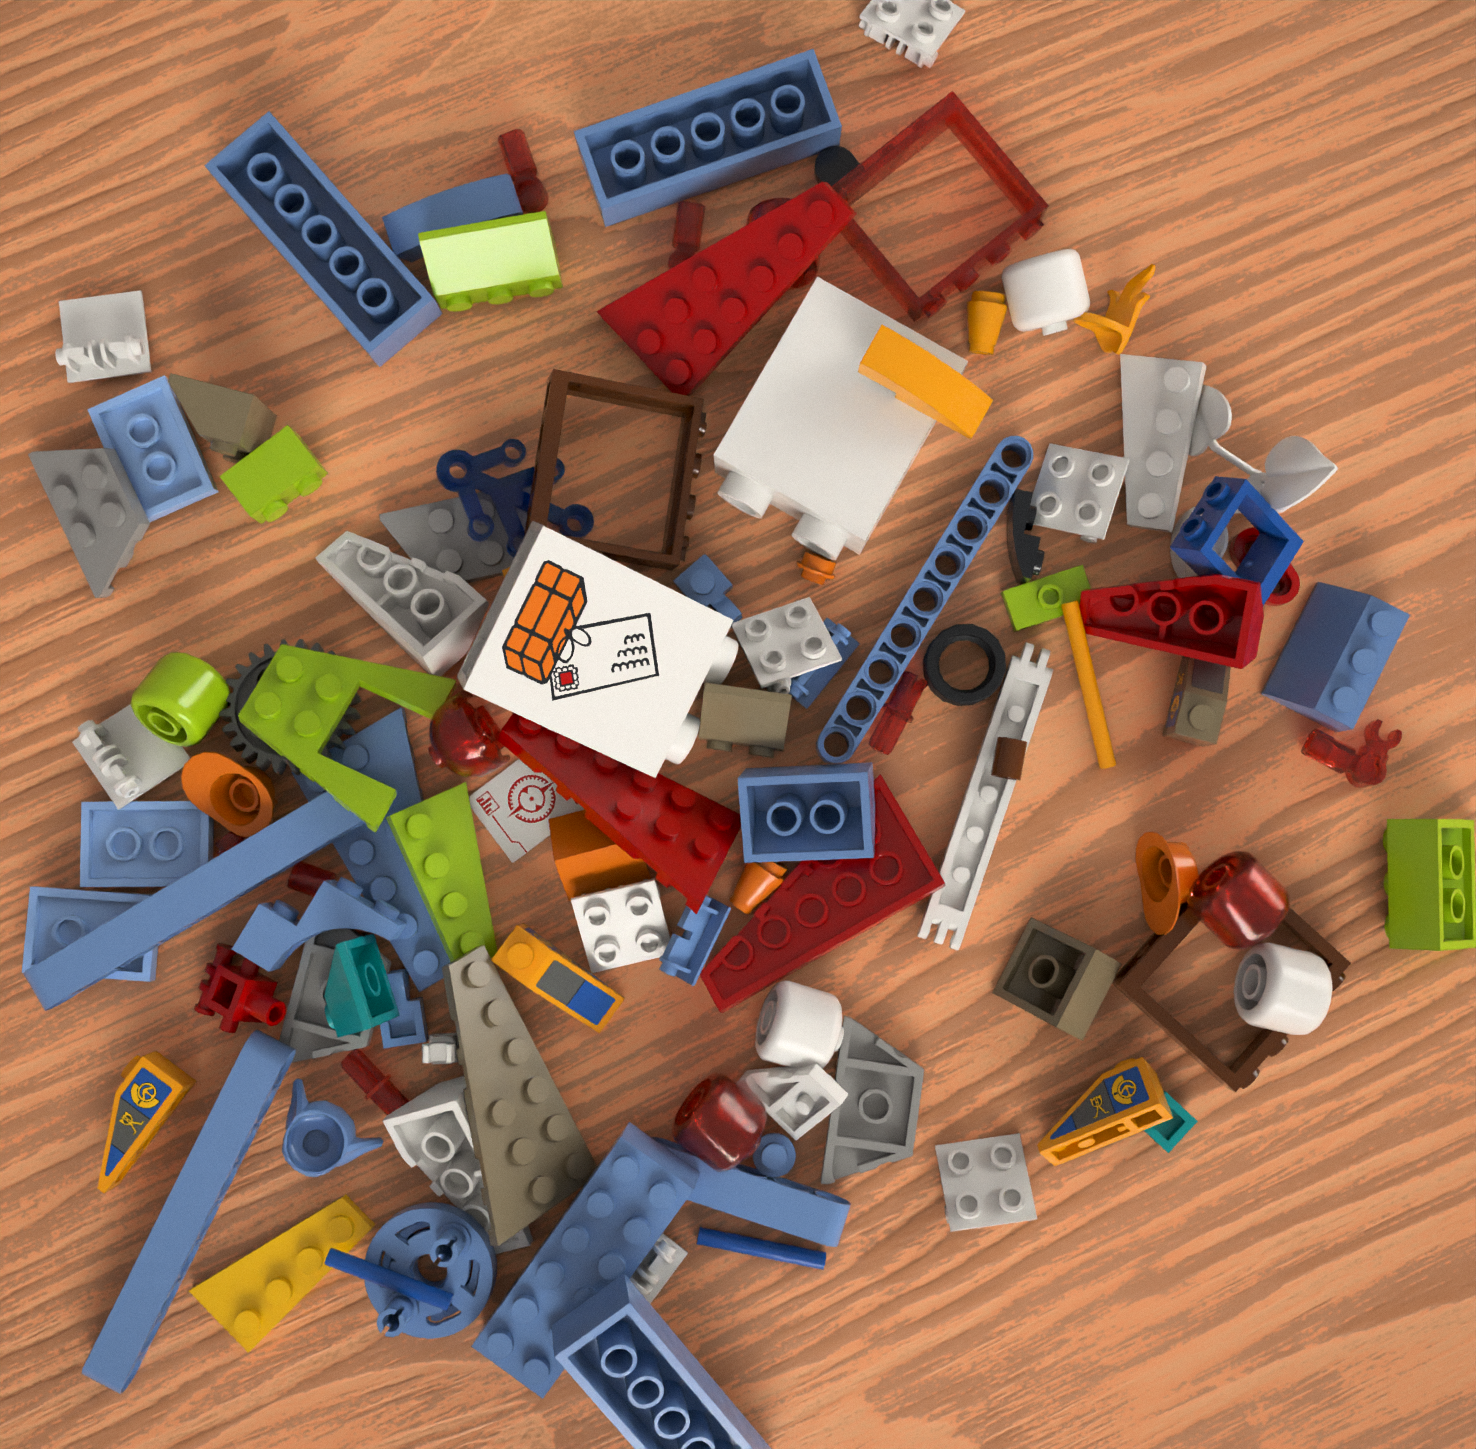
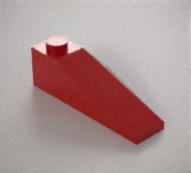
M1209 574L1082 590L1079 604L1085 633L1088 635L1238 669H1243L1257 657L1264 619L1260 582L1221 574Z

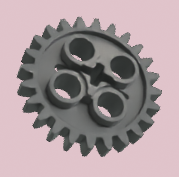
M285 639L281 640L280 645H289ZM299 639L295 647L308 649L304 640ZM317 642L310 649L324 653V649ZM264 644V657L259 658L256 654L250 652L248 655L252 665L248 668L240 664L235 666L241 674L239 680L233 678L226 679V683L233 689V693H229L226 699L230 708L224 709L219 713V716L224 721L230 722L222 728V731L229 738L234 737L230 742L231 747L236 752L243 751L241 757L250 764L256 760V766L261 771L265 772L272 764L273 770L282 776L286 766L289 765L296 775H300L301 771L284 755L278 754L243 725L238 717L276 654L268 644ZM332 650L328 652V654L336 655ZM357 692L321 755L333 760L329 750L333 746L342 750L346 749L345 744L340 739L342 734L355 735L356 733L348 724V720H357L361 717L355 708L350 707L361 702Z

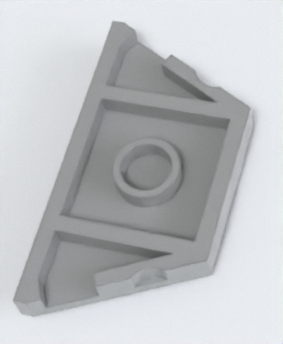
M95 448L31 452L28 456L95 598H107L115 589L110 585L119 568L127 567L134 554L136 543L142 540L150 525L116 450Z
M532 481L379 514L383 525L411 559L414 557L424 561L428 567L445 573L449 571L459 575L467 583L503 575V569L511 566L523 541Z
M332 929L318 934L305 942L279 1041L296 1049L292 1063L364 1048L370 1045L374 1027L338 1038L335 1029L329 1026L325 1016V1005L327 1003L324 995L335 946L338 943L362 937L355 929ZM380 952L386 973H389L391 961Z
M844 1015L842 1022L844 1036L838 1051L835 1081L848 1093V1096L829 1116L821 1173V1184L827 1185L834 1183L836 1179L857 1172L861 1174L876 1169L881 1164L893 1163L913 1156L924 1068L850 1016Z

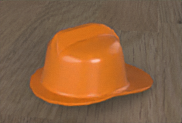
M205 751L193 755L184 764L181 774L182 787L188 799L199 810L238 836L251 837L270 825L274 815L273 809L278 801L275 798V788L272 780L265 772L256 767L242 766L233 759L218 752Z
M1154 831L1145 832L1138 840L1135 856L1141 884L1145 919L1153 932L1157 935H1166L1173 929L1178 919L1180 904L1190 900L1195 893L1198 882L1197 864L1187 844L1183 842H1167L1162 835Z

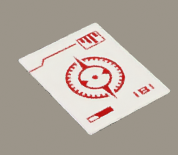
M520 759L516 760L469 796L471 809L512 863L550 836L548 819L584 810L572 798L566 801L555 791L557 785L543 772L534 773Z

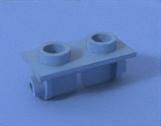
M826 618L823 623L837 647L842 661L791 678L789 694L806 709L809 708L860 644L850 636L851 632L839 623L836 625L829 618Z
M706 895L697 914L686 906L677 926L685 929L682 937L674 933L672 934L663 955L659 958L662 962L659 970L673 977L677 976L688 984L695 986L731 908Z

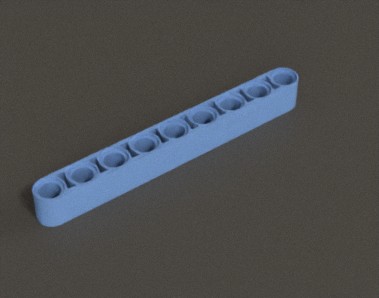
M1020 436L1004 438L987 461L818 736L816 751L819 758L825 763L842 764L854 754L1030 467L1033 460V449L1025 438ZM1007 450L1016 452L1021 459V466L1017 468L1007 466L1001 458V453ZM988 485L994 487L999 493V502L991 504L985 502L979 494V488ZM961 521H970L975 524L978 529L977 538H963L957 530V524ZM947 556L953 559L956 564V573L953 575L941 574L935 566L936 558ZM919 591L928 592L935 601L934 609L924 612L916 608L913 603L914 594ZM896 627L907 628L913 636L912 645L907 648L896 646L891 639V631ZM876 662L886 664L891 671L890 681L885 684H878L871 680L869 676L870 665ZM853 698L863 699L869 706L868 717L864 720L852 719L846 711L847 702ZM839 734L845 738L847 750L844 755L833 757L826 752L824 740L828 735Z
M326 791L30 967L23 974L44 1010H50L338 840L365 822L353 812L346 810Z
M258 1029L247 1039L82 1369L83 1375L119 1394H122L133 1380L294 1059L296 1049Z

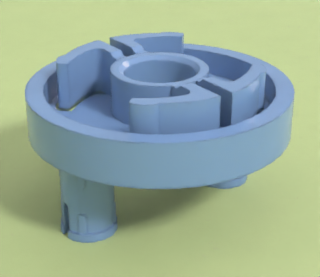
M419 1203L393 1215L376 1233L365 1257L366 1261L381 1266V1258L384 1251L382 1267L454 1294L448 1311L364 1280L368 1297L379 1314L377 1318L378 1330L381 1332L385 1326L389 1327L385 1334L386 1337H395L400 1333H405L413 1337L433 1339L455 1334L470 1325L479 1316L487 1304L496 1283L497 1258L494 1247L490 1246L489 1235L470 1214L458 1207L445 1203ZM430 1226V1228L414 1234L415 1231ZM424 1254H430L433 1263L439 1257L441 1261L437 1266L447 1268L446 1278L436 1282L424 1278L418 1269L419 1257ZM471 1260H473L472 1275L471 1277H469L471 1269ZM459 1310L461 1311L457 1315L447 1318L441 1322H430L428 1319V1316H431L432 1321H440L444 1317L450 1316Z

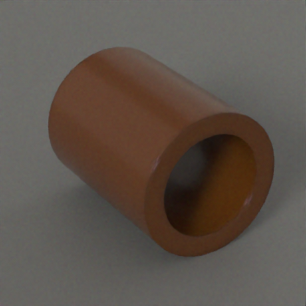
M997 737L991 776L1020 781L1027 742L1013 738Z

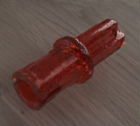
M904 671L890 702L884 703L882 706L885 711L869 740V746L873 750L885 755H889L892 752L906 723H912L914 719L911 714L928 685V682L923 678H920L918 681V675Z
M360 1049L351 1051L342 1060L341 1068L367 1094L364 1099L367 1101L370 1098L386 1116L409 1102L389 1080L392 1076L390 1074L385 1076Z

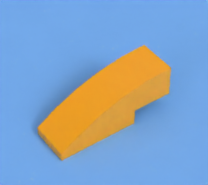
M883 324L880 326L859 365L858 372L895 392L896 399L969 439H972L993 399L956 370Z

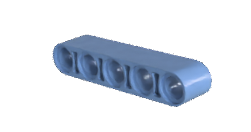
M651 1137L700 1172L696 1186L687 1200L822 1245L838 1246L851 1203L846 1199L782 1177L766 1176L758 1169L667 1139Z

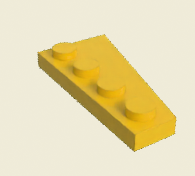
M345 1194L246 1256L236 1260L223 1270L195 1285L189 1292L249 1353L332 1269V1267L325 1265L330 1249L334 1248L348 1253L376 1224Z

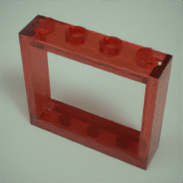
M953 91L832 186L847 204L851 206L949 128L1022 215L920 298L857 222L852 219L840 232L841 235L914 322L924 314L930 318L939 312L947 303L945 297L955 289H958L960 292L968 289L980 277L977 272L988 263L994 267L1003 261L1012 251L1010 245L1022 237L1024 241H1027L1044 226L1042 219L1049 207Z

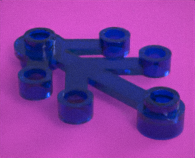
M508 439L501 447L475 456L463 450L446 452L437 463L436 476L445 489L457 492L469 520L467 525L468 535L473 540L482 542L487 540L494 530V522L489 515L484 514L475 491L476 489L491 496L508 536L506 543L507 552L515 558L518 550L513 547L512 542L514 539H523L524 528L515 507L525 512L528 511L530 494L522 489L531 487L534 466L499 479L487 475L483 471L501 464L508 467L519 466L526 455L524 444L517 439ZM508 447L516 448L519 451L520 457L517 459L509 458L505 453V449ZM557 458L556 462L558 475L554 476L553 484L558 483L565 472L564 464L559 458ZM453 466L461 467L465 472V476L459 479L454 478L450 474V468ZM550 503L548 522L557 525L562 535L584 539L593 528L594 517L587 507L580 504H572L563 509ZM567 520H578L581 524V530L572 531L567 525ZM476 521L484 522L488 527V532L484 534L477 533L473 528V523Z

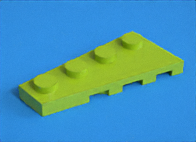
M466 782L386 817L450 962L481 945L485 946L490 958L494 957L497 953Z

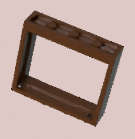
M553 369L547 381L524 537L532 521L547 527L567 395L681 417L661 553L571 536L565 537L615 561L665 570H673L678 567L680 561H685L686 549L689 547V537L684 536L686 519H692L695 509L696 496L690 494L692 478H698L702 462V455L696 453L698 437H704L707 423H705L706 413L702 412L704 399Z
M1222 857L1197 884L1191 899L1180 904L1178 919L1173 929L1166 935H1157L1154 932L1120 969L1112 984L1224 1087L1236 1092L1239 1088L1245 1089L1251 1085L1260 1073L1258 1067L1268 1056L1273 1057L1286 1046L1289 1040L1287 1033L1264 1028L1228 1068L1141 988L1143 983L1236 881L1325 961L1331 973L1332 991L1338 988L1344 981L1346 975L1343 972L1351 962L1235 857Z

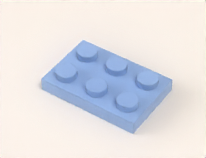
M165 375L87 409L103 447L116 450L149 522L219 492L182 406L168 382L169 379Z
M113 801L81 802L80 887H167L213 859L214 819L199 810L191 801H132L119 810Z
M40 886L30 887L22 973L153 894ZM158 947L104 979L155 981Z

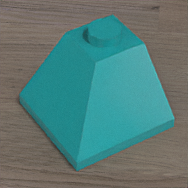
M374 933L344 941L335 946L324 996L327 1003L325 1005L326 1020L329 1026L335 1029L338 1038L373 1028L400 1016Z

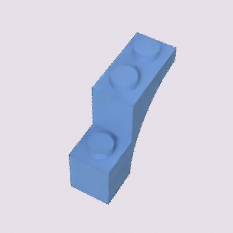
M340 877L338 882L336 880L323 881L301 919L297 918L299 911L283 901L276 900L274 904L272 902L258 904L232 950L270 972L280 969L298 947L323 932L332 929H358L374 933L390 941L399 938L407 923L397 918L400 914L398 909L377 899L375 904L361 896L363 889L346 878Z

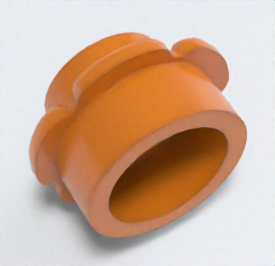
M805 551L802 561L796 562L798 567L803 568L800 576L811 582L824 585L826 578L831 580L835 578L833 572L837 562L817 553Z

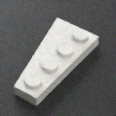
M1120 354L1124 458H1129L1125 473L1127 525L1135 528L1172 533L1206 365L1203 362Z

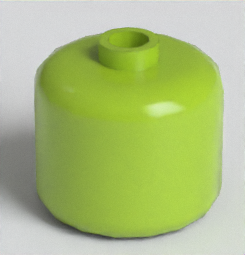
M171 652L158 660L135 689L131 698V707L136 718L152 734L168 743L191 747L203 741L220 718V711L227 709L228 702H226L230 690L220 673L207 662L187 653Z

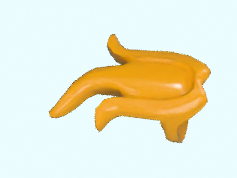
M1151 264L1134 276L1125 285L1121 294L1114 290L1107 291L1110 297V304L1105 317L1084 312L1081 316L1073 319L1074 323L1094 332L1103 352H1114L1119 355L1124 350L1140 310L1150 298L1149 294L1141 291L1154 275L1155 265Z

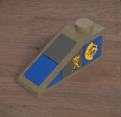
M1182 656L1162 736L1202 747L1217 744L1227 704L1230 666Z

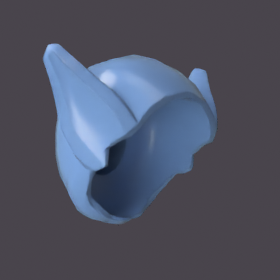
M296 1079L293 1082L291 1104L282 1144L283 1156L293 1169L308 1177H318L329 1173L335 1167L342 1166L382 1146L383 1139L381 1137H356L354 1120L343 1108L326 1100L309 1103L306 1098L303 1080Z

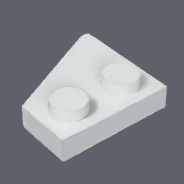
M817 1063L796 1068L785 1066L747 1070L736 1083L795 1140H798L837 1109L848 1096V1093Z

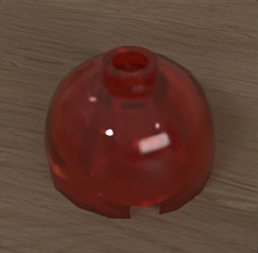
M462 690L449 698L433 714L429 725V738L432 745L428 747V751L432 760L441 769L447 767L454 774L467 778L483 777L505 765L510 760V755L502 756L500 750L505 747L498 741L501 731L483 705L475 709L468 702L474 696Z

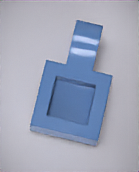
M706 554L702 555L673 580L674 584L686 597L708 608L712 607L714 611L733 619L732 623L743 618L740 610L725 596L733 588L732 583Z
M406 968L389 971L390 973H387L400 1016L380 1024L383 1049L427 1042L429 1036L423 997L410 999V980Z

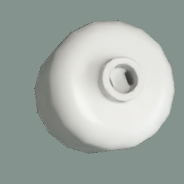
M1074 249L1058 250L1025 259L1005 267L1002 272V282L1011 320L1014 327L1019 331L1025 332L1041 328L1043 336L1067 330L1066 321L1081 316L1090 307V298L1081 259L1078 252Z
M1273 943L1257 944L1245 954L1235 976L1234 1000L1239 1016L1252 1026L1291 1035L1309 1034L1320 1026L1327 1015L1333 987L1331 973L1325 961L1311 952Z
M791 981L777 982L769 991L764 1001L757 1023L755 1047L760 1058L794 1068L817 1063L823 1069L829 1063L834 1051H838L843 1040L844 1028L842 1027V1008L840 1002L831 993Z

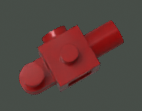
M217 943L213 963H207L205 972L210 977L208 980H201L198 988L202 993L198 1004L194 1006V1010L207 1016H214L215 1012L222 1015L223 1018L219 1029L228 1033H236L239 1022H264L269 1026L279 1024L286 1014V1005L284 1002L273 997L278 982L258 972L260 966L245 957L241 966L231 965L234 955H237V952L232 950L233 946Z

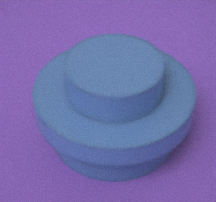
M768 1133L759 1138L754 1146V1164L766 1176H783L792 1169L795 1163L796 1152L794 1145L783 1134Z

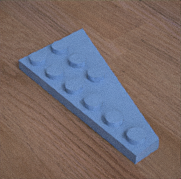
M400 707L343 741L346 746L345 750L336 747L330 749L334 761L396 789L397 794L376 832L369 829L366 823L332 843L356 884L363 889L362 894L364 898L374 904L377 899L382 900L400 911L397 918L407 924L399 938L390 940L418 991L421 992L443 979L442 967L450 963V960L386 820L387 816L424 800L417 778L413 747L409 740L405 709ZM291 772L308 802L326 792L324 788L315 781L312 782L302 772L300 775Z

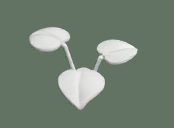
M1207 385L1202 386L1188 455L1198 456L1209 446L1212 451L1249 474L1250 477L1247 480L1277 513H1282L1306 499L1338 470V467L1326 458L1312 442L1299 436L1286 437L1272 448L1265 461L1266 473L1254 469L1221 447L1216 441L1231 426V407L1226 397L1220 391ZM1195 507L1184 513L1175 525L1170 546L1180 532L1182 524L1189 518ZM1237 509L1234 514L1241 513V512ZM1225 527L1212 548L1221 558L1228 545L1227 527ZM1170 548L1171 562L1178 578L1198 576Z

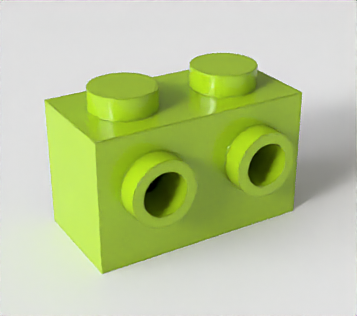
M287 425L220 475V478L249 516L262 524L266 520L267 522H272L284 515L289 508L287 505L299 495L304 497L317 490L322 484L321 479L328 472L299 434Z

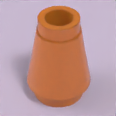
M782 861L746 863L729 901L742 912L750 914L754 908L785 880L783 875L788 869Z

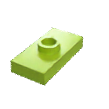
M1080 565L1001 592L1013 630L1017 632L1062 617L1061 604L1076 600L1080 604L1081 591L1091 589L1084 567Z

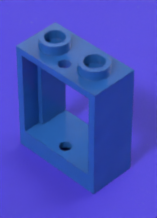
M1215 476L1212 482L1205 488L1202 498L1189 518L1182 524L1180 532L1170 548L1198 576L1221 574L1260 582L1264 606L1304 541L1271 508V505L1247 479ZM1238 509L1260 534L1234 572L1212 548Z

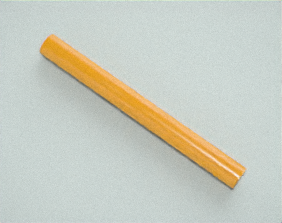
M1078 600L1061 604L1099 767L1100 769L1114 767L1117 764Z

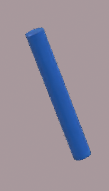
M703 1227L699 1228L697 1245L824 1270L826 1252Z
M334 1248L330 1249L325 1260V1265L445 1311H448L454 1297L453 1293Z

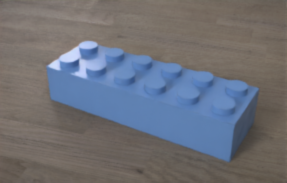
M811 49L576 130L574 135L604 225L608 227L819 154L827 147L839 146L842 125L815 51Z
M270 111L204 165L219 185L379 367L443 314L431 294Z
M629 1122L484 1324L471 1347L543 1399L564 1370V1367L554 1357L551 1326L622 1274H625L630 1279L693 1192L700 1172Z
M622 1274L551 1326L554 1357L634 1449H771L625 1274Z

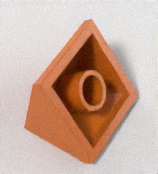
M586 810L548 819L554 862L569 901H571V898L581 896V894L595 893L606 890V888L612 889L619 885L624 886L641 882L644 879H651L648 864L642 859L630 857L584 816Z

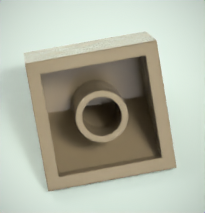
M170 373L168 382L195 430L200 436L211 443V450L223 454V459L238 463L271 438L277 415L255 395Z
M705 682L699 739L707 741L706 748L732 752V745L734 744L748 746V754L774 758L775 750H784L792 695Z
M1031 917L992 993L1083 1041L1121 963L1096 948Z

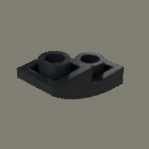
M1016 489L1010 498L1007 513V547L1016 582L1025 584L1032 579V575L1038 576L1040 574L1044 560V551L1038 550L1041 537L1024 534L1025 530H1032L1037 506L1030 505L1033 492Z

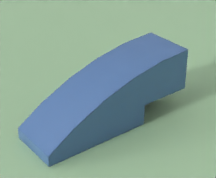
M506 173L460 185L428 196L385 215L382 219L395 255L398 258L414 262L423 257L418 233L523 215V211L511 175Z

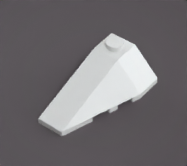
M349 531L343 533L315 557L317 562L428 674L442 676L468 652L489 605L488 601L459 575L449 571L445 573L428 567L424 561L414 557L410 560L391 552L387 546Z
M461 1076L436 1084L387 1115L383 1123L405 1162L411 1168L417 1165L432 1181L429 1187L439 1197L445 1194L456 1207L474 1217L488 1234V1230L491 1229L487 1205H483L480 1188H483L484 1185L479 1160L475 1159L463 1092V1089H467L465 1077ZM529 1225L501 1245L493 1246L495 1254L530 1246L533 1239Z

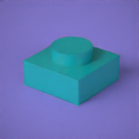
M1163 1090L1173 1118L1143 1131L1169 1153L1198 1121Z

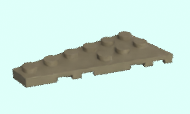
M481 945L444 965L442 972L450 1018L455 1021L459 1048L456 1049L458 1063L463 1066L467 1088L463 1089L474 1155L475 1159L479 1160L484 1185L483 1188H480L483 1205H487L491 1229L488 1230L490 1246H499L584 1186L597 1168V1165L485 946Z

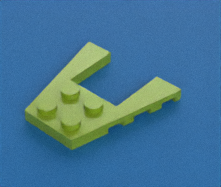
M281 644L238 715L240 722L278 754L284 755L312 782L315 781L346 810L358 816L366 823L369 829L376 832L397 795L396 789L321 755L323 749L359 687L437 722L457 687L456 680Z

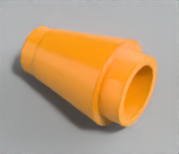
M973 291L971 301L966 302L968 352L980 355H993L994 347L996 346L1008 306L1004 305L1005 295L990 291Z

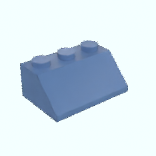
M1317 582L1261 694L1334 732L1354 729L1410 614L1372 595Z
M873 762L746 768L737 778L744 863L874 858L875 791Z

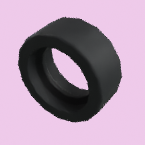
M957 624L941 631L927 647L923 659V674L930 690L942 701L956 706L974 705L990 697L1001 685L1006 671L1005 652L999 640L987 629L974 624ZM968 640L978 644L985 651L989 661V670L986 679L979 686L970 690H959L951 687L943 679L940 673L939 660L942 652L948 645L956 641Z

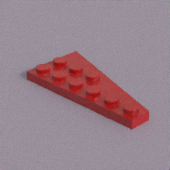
M822 181L596 312L672 393L691 396L857 213L828 182Z
M513 713L501 729L498 741L534 773L543 772L557 785L555 791L566 801L572 798L586 810L584 816L630 857L642 859L657 872L655 878L666 888L672 885L687 898L685 905L697 914L741 828L740 814L659 773L654 778Z
M881 774L874 780V858L801 861L780 884L781 887L772 897L758 908L753 918L736 936L729 940L701 971L700 977L720 1013H724L946 886Z

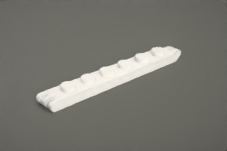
M1027 642L1023 647L1020 658L1012 655L938 871L946 886L930 895L917 933V937L926 939L930 932L931 924L938 925L933 942L942 945L948 929L952 930L954 933L951 937L949 948L957 951L961 946L1016 780L991 776L997 737L1026 741L1027 751L1053 673V669L1046 667L1051 651L1042 648L1036 663L1031 662L1030 659L1034 645Z

